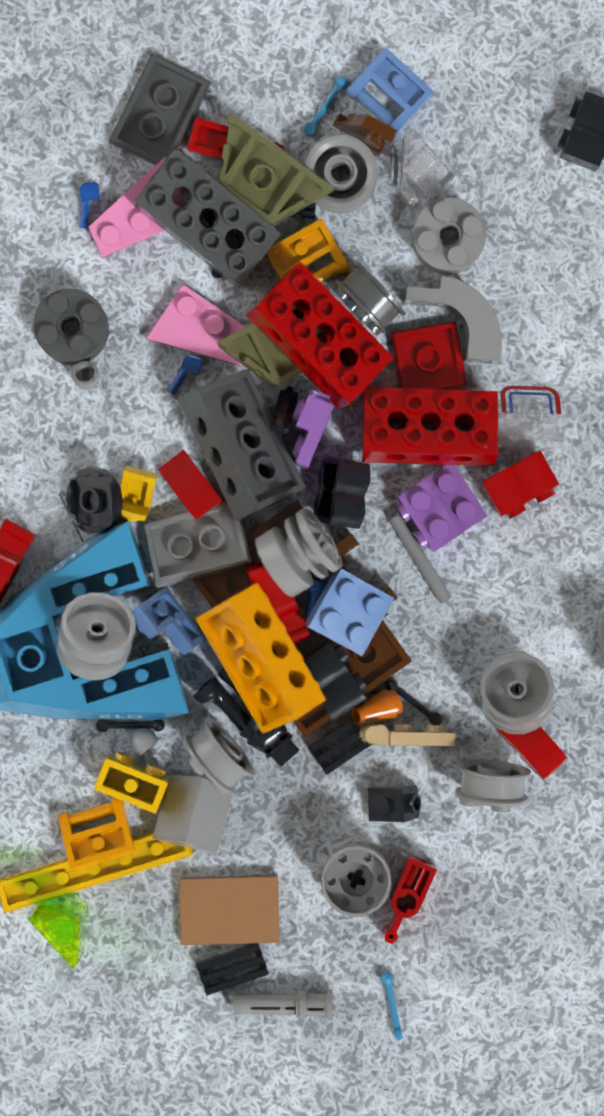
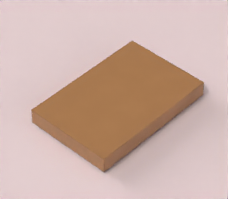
M278 875L179 878L181 945L280 943Z

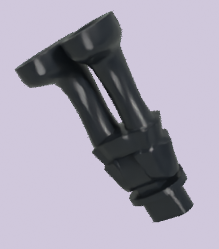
M223 667L217 675L239 695ZM215 675L194 693L193 697L200 704L212 702L219 707L240 731L239 735L247 739V744L265 753L267 759L271 757L279 767L283 766L300 750L292 742L291 738L293 735L287 731L285 724L262 734L253 717H249Z

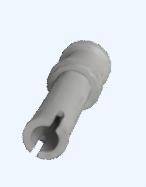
M300 989L296 991V994L234 993L233 1015H296V1018H299V1020H305L306 1016H319L332 1020L333 990H327L326 993H306L305 989Z

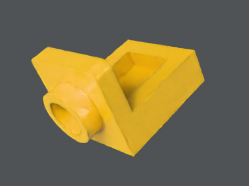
M126 465L120 485L123 499L120 516L123 519L133 522L146 520L151 508L158 473Z

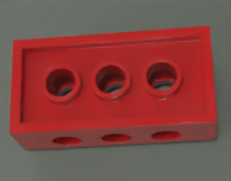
M301 262L289 269L246 314L252 323L323 394L330 397L329 400L338 409L350 405L394 358ZM292 307L299 311L300 319L293 314ZM316 330L322 334L323 342L318 340ZM339 354L343 355L346 359V366L341 363Z
M371 387L364 389L362 463L494 466L498 456V391ZM399 423L404 428L395 430L389 424ZM426 423L432 424L436 427V430H426L422 425ZM456 425H465L469 428V431H460L456 428Z

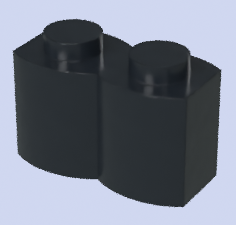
M586 91L582 99L575 98L568 115L574 118L570 130L563 129L557 147L562 149L559 158L596 172L604 157V98Z
M324 457L319 470V491L315 498L313 514L320 522L360 529L366 513L364 496L371 481L370 465L341 458Z
M329 642L303 659L311 675L320 686V690L326 699L322 702V705L333 721L367 699L364 692L369 688L358 672L352 675L346 663L350 659L340 644L334 647Z

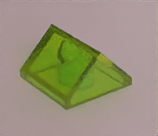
M41 902L28 917V920L71 968L74 969L85 952L87 904Z

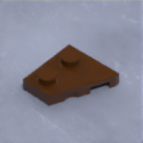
M338 114L332 125L362 141L375 156H379L380 153L388 156L397 134V130L369 114H349L348 118L343 114Z

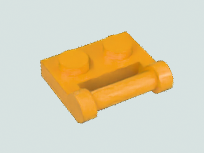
M322 218L273 245L265 254L279 279L297 263L301 262L307 267L328 254L333 259V263L313 273L321 283L328 281L338 274L343 276L351 271Z
M112 798L110 803L80 812L58 814L66 855L72 871L136 853L124 801ZM112 815L116 817L115 822L75 834L73 832V827Z

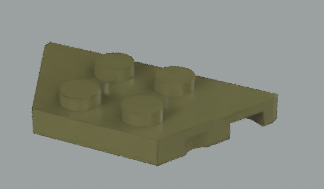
M233 113L229 114L227 119L229 124L227 144H224L222 155L224 165L220 170L219 183L270 225H276L334 191L335 187L241 118Z
M292 307L293 314L300 319L299 311ZM253 323L217 342L220 349L247 369L249 368L250 371L273 388L302 373ZM316 330L318 340L323 342L322 334Z

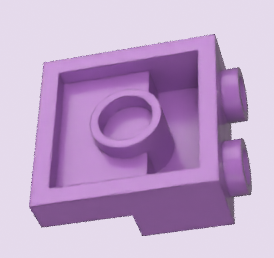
M311 390L306 402L299 401L292 420L297 422L296 431L307 435L306 438L299 436L292 456L297 458L296 466L305 470L309 469L334 407V404L329 403V396L315 390Z
M455 465L443 466L396 497L400 503L395 507L405 522L411 520L418 530L413 533L423 550L429 547L432 552H435L488 516Z

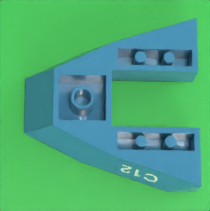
M125 522L112 527L108 531L98 533L17 592L0 609L1 711L53 719L162 720L187 714L191 711L171 648L127 661L124 668L116 675L103 680H86L77 677L62 665L57 655V637L60 630L57 615L62 614L67 604L77 596L92 592L106 593L115 597L151 585L131 522Z

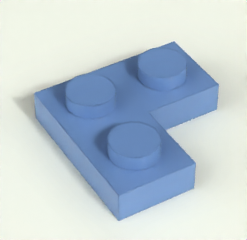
M167 587L131 611L137 628L145 633L149 640L162 630H165L169 635L171 643L183 655H186L206 639Z

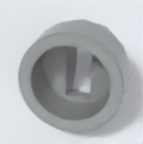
M90 361L77 363L72 370L74 383L82 390L93 389L99 381L97 366ZM83 371H89L90 381L84 382Z
M142 728L135 731L132 735L131 745L133 750L141 757L160 739L151 730Z

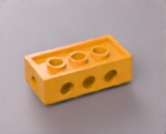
M258 582L195 618L262 734L299 719L326 700L318 682L311 675L301 653L294 646L284 624L279 620L269 603L267 595L262 591ZM254 618L257 619V621H258V623H259V626L256 624ZM289 677L292 679L293 685L290 683Z

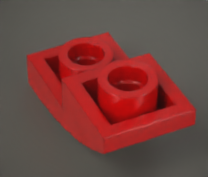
M184 449L158 468V471L196 521L223 501Z
M541 727L526 734H508L497 729V733L520 754V758L543 781L567 760L564 752Z

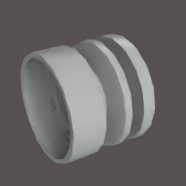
M307 508L298 511L296 519L291 516L285 520L287 534L281 528L275 526L255 539L258 554L267 571L277 585L292 598L313 585V577L310 570L317 577L323 579L329 575L328 570L334 572L342 567V559L331 534L323 523Z
M363 842L345 843L335 849L327 858L322 873L323 894L330 906L339 913L351 917L368 916L380 909L387 900L392 885L390 866L383 853L373 845ZM357 869L363 871L362 877L365 879V882L358 881L356 886L352 885L351 877L348 873H355Z

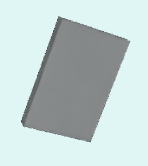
M227 501L220 503L197 521L188 511L142 524L154 582L157 588L253 563L244 521L241 519L236 522Z

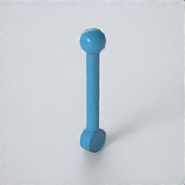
M339 76L336 78V86L312 122L304 126V132L307 136H314L317 133L318 123L340 90L347 87L348 80L346 77Z
M384 972L381 975V982L386 987L396 1040L403 1039L391 984L394 978L390 972Z

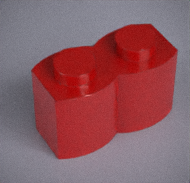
M541 450L480 482L499 517L507 514L509 519L526 511L527 509L524 504L536 498L537 502L540 503L555 495L556 493L553 488L559 485Z

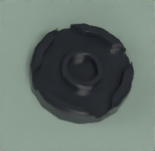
M100 467L80 469L76 473L78 475H76L74 480H70L67 487L66 503L68 513L71 519L76 520L79 524L76 526L82 531L90 534L108 531L116 525L122 512L123 499L121 488L116 478L106 469Z

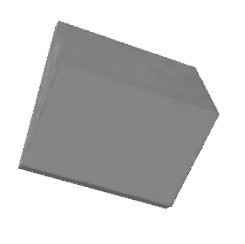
M170 774L169 778L171 779L163 797L152 839L217 855L232 794L220 795L213 788L210 780L204 777Z

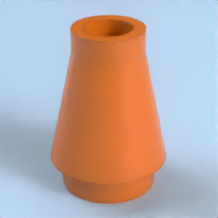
M383 689L352 708L351 715L357 726L394 721L398 715L402 714L403 706L396 691Z

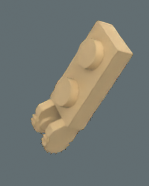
M368 723L361 726L358 733L364 743L367 742L372 745L455 746L456 733L445 731L446 725H426V731H413V725L393 724V730H388L384 725L374 723L370 725Z

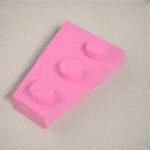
M166 156L89 226L102 258L164 231L134 207L132 202L164 162ZM175 189L172 193L173 202L180 207H184L186 201L180 189Z
M183 284L146 339L245 367L220 349L217 342L246 326Z

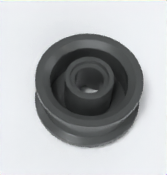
M355 261L354 265L356 268L342 281L336 279L334 281L336 286L333 290L342 299L344 304L361 318L375 336L381 332L385 335L387 333L385 327L398 314L405 316L406 312L388 290L358 261Z
M62 289L53 292L40 303L35 312L33 321L35 338L46 354L59 363L76 365L81 361H91L102 352L109 337L107 316L99 302L82 290ZM74 319L80 322V329L76 334H64L63 327L67 321Z

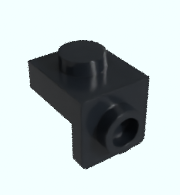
M417 785L368 788L369 821L407 822L419 817L421 798L418 794Z

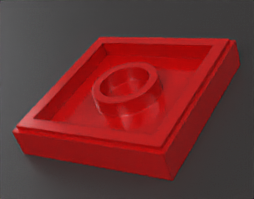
M456 321L391 332L400 388L450 390L467 386Z

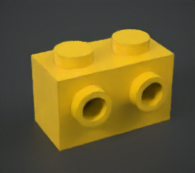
M116 752L115 756L109 754L104 761L94 790L156 814L171 779L164 776L166 771L151 764H147L146 768L134 764L135 758L121 752Z

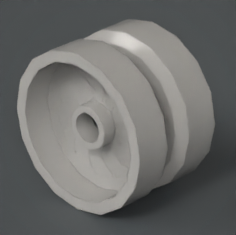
M92 592L77 596L67 604L61 617L60 630L57 637V655L62 665L72 674L86 680H103L116 675L124 668L128 660L131 644L136 632L135 618L130 608L119 598L106 593Z
M510 652L498 656L486 667L480 684L481 706L486 718L495 728L508 734H526L537 730L547 721L553 709L554 681L548 667L539 658L523 652Z

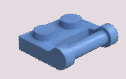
M385 47L351 84L346 94L352 100L356 98L381 122L397 130V136L434 95V91ZM369 82L373 83L403 111L397 118L365 89Z

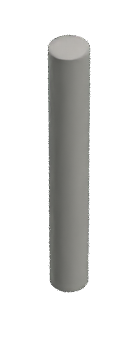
M400 513L389 520L440 604L450 599V593Z

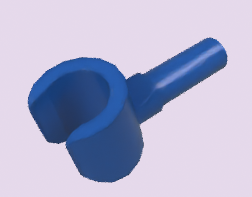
M96 182L84 183L80 187L82 209L79 228L87 229L90 201L100 200L99 185Z
M194 354L187 355L182 361L178 375L167 391L174 395L188 372L198 375L204 359Z

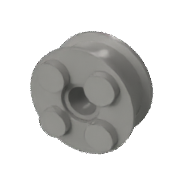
M334 135L318 142L309 152L305 166L335 187L332 193L316 201L317 206L325 211L341 214L357 210L369 200L375 188L377 164L373 153L367 145L352 136ZM337 167H343L348 170L350 176L346 181L339 182L333 179L331 172Z
M442 198L427 205L418 215L412 233V245L419 261L431 271L440 274H456L468 269L476 262L486 242V226L481 214L473 205L458 198ZM444 229H452L457 233L458 241L451 245L445 244L440 239V232Z
M207 718L204 720L205 727L196 735L184 737L183 746L192 757L188 762L200 776L205 774L210 779L211 785L220 795L232 794L235 791L234 784L245 775L252 777L255 774V770L243 749L232 736L216 721Z
M483 759L464 760L458 763L457 769L462 772L461 787L455 789V795L460 798L459 803L461 805L479 806L481 804L491 806V810L496 812H510L512 806H521L528 802V796L524 794L525 779L531 775V771L528 768L515 763Z

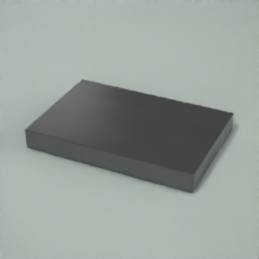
M152 53L109 139V143L155 166L165 156L167 158L175 148L180 149L211 86V81Z

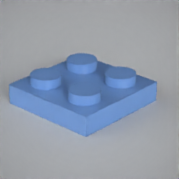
M339 568L332 573L304 625L363 656L395 598Z

